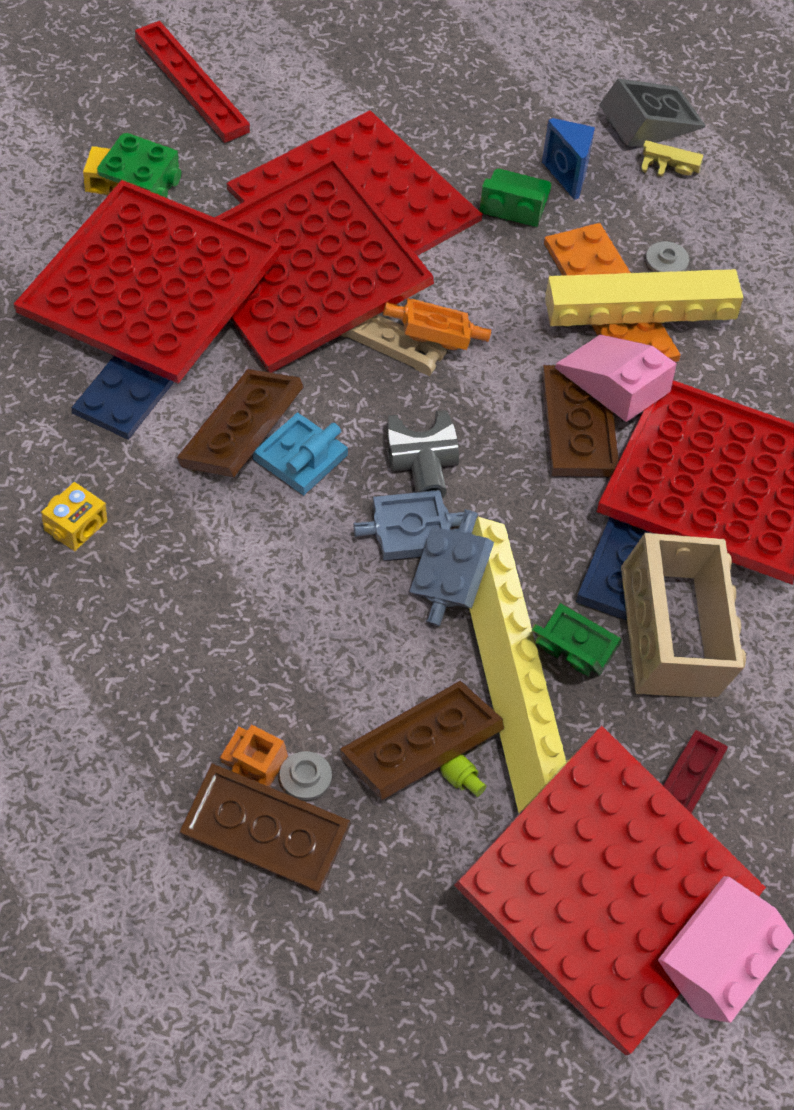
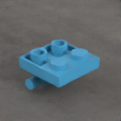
M297 412L253 452V460L304 496L348 456V447L335 439L341 433L337 424L331 423L322 430Z

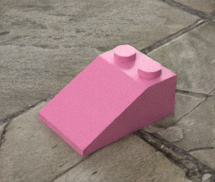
M599 335L556 363L555 368L627 422L671 391L677 364L651 345Z

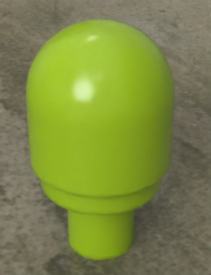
M462 754L440 766L442 776L456 789L459 788L463 791V784L477 797L486 790L487 785L477 777L479 771L476 769V766Z

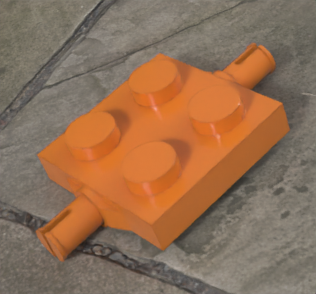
M411 298L406 299L404 307L388 302L384 306L383 316L401 319L404 323L405 335H409L411 339L418 342H427L428 340L440 343L442 347L449 350H457L458 348L467 350L471 338L488 342L491 336V329L473 325L468 319V313Z

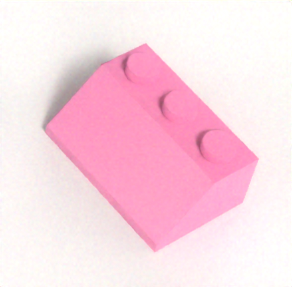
M724 876L658 961L698 1016L731 1023L792 942L794 934L775 907L732 878Z

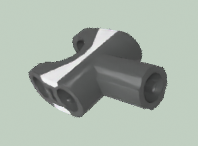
M446 410L436 411L434 427L425 432L409 430L404 426L402 420H399L398 415H388L387 452L391 471L412 470L416 493L440 490L442 498L445 497L447 490L442 467L457 466L459 464L458 441L448 412Z

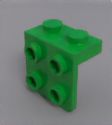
M130 133L120 135L97 167V174L100 177L117 183L124 180L166 198L168 190L171 186L175 187L178 185L182 174L181 169H179L178 150Z
M496 169L491 179L485 178L482 186L479 211L483 214L538 227L552 184L547 180Z
M562 603L558 605L545 628L534 624L531 629L537 637L535 642L540 645L543 651L557 659L561 654L567 657L566 661L571 663L570 666L588 677L591 672L599 676L603 673L622 642V639Z

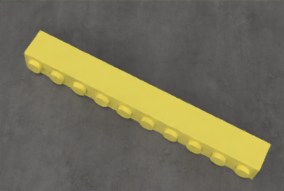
M477 517L472 534L486 537L493 541L494 545L472 609H469L493 709L503 718L504 729L499 734L518 813H520L566 763L505 524Z

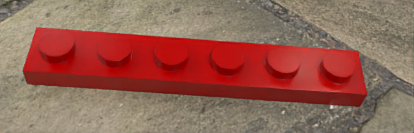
M160 20L135 30V39L224 143L250 133V123Z

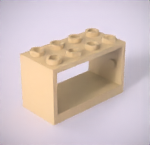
M644 533L621 566L636 694L718 697L744 669L746 654L744 649H741L739 636L741 620L736 616V588L731 582L730 575L732 559L731 555L727 553L725 539ZM664 576L694 578L705 659L674 657Z

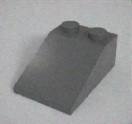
M618 78L599 104L606 115V120L619 133L620 140L629 147H644L645 140L658 143L706 127L677 86Z

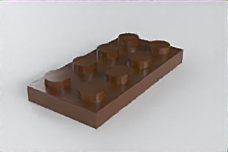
M543 365L542 381L552 476L612 477L619 462L613 412L555 368L556 365Z
M247 369L177 456L181 467L235 477L304 388L300 377Z
M458 681L340 748L342 760L383 800L504 729L503 718L462 681Z
M211 763L179 832L184 837L320 894L351 826V822L341 816Z

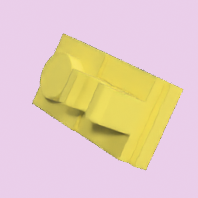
M645 140L642 172L647 173L649 165L656 161L659 166L658 176H664L667 164L675 167V171L679 174L692 175L693 172L699 173L703 154Z

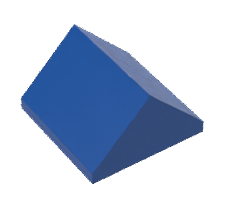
M552 118L548 120L542 163L575 200L580 197L587 173L595 127Z

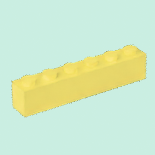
M736 269L549 276L545 300L550 326L737 319L743 301V294Z

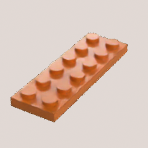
M601 223L544 238V245L562 276L631 273ZM660 322L592 325L598 336L605 335L651 345L672 361L677 362L680 360V352Z

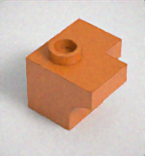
M251 724L248 730L241 727L237 728L220 756V760L223 764L231 767L232 772L270 787L283 762L287 759L288 754L283 740Z

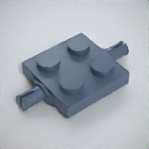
M440 490L373 497L374 521L353 523L355 537L375 535L381 546L383 560L421 557L431 528L436 527L450 530L451 527L460 526L464 512L449 513L443 504Z
M464 510L459 529L446 530L432 527L409 591L414 595L427 598L433 602L428 619L426 620L429 624L440 627L446 607L462 606L472 609L494 542L490 539L472 534L477 516L479 515L474 511Z

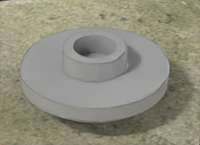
M658 242L647 250L646 263L654 272L685 271L689 264V255L683 247L676 243Z
M313 752L295 753L289 756L280 768L282 788L288 795L300 800H313L322 796L329 789L332 781V771L329 763L322 756Z

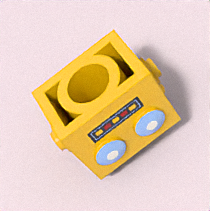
M73 482L60 495H55L48 503V506L41 511L44 531L74 552L107 522L106 503L76 482Z

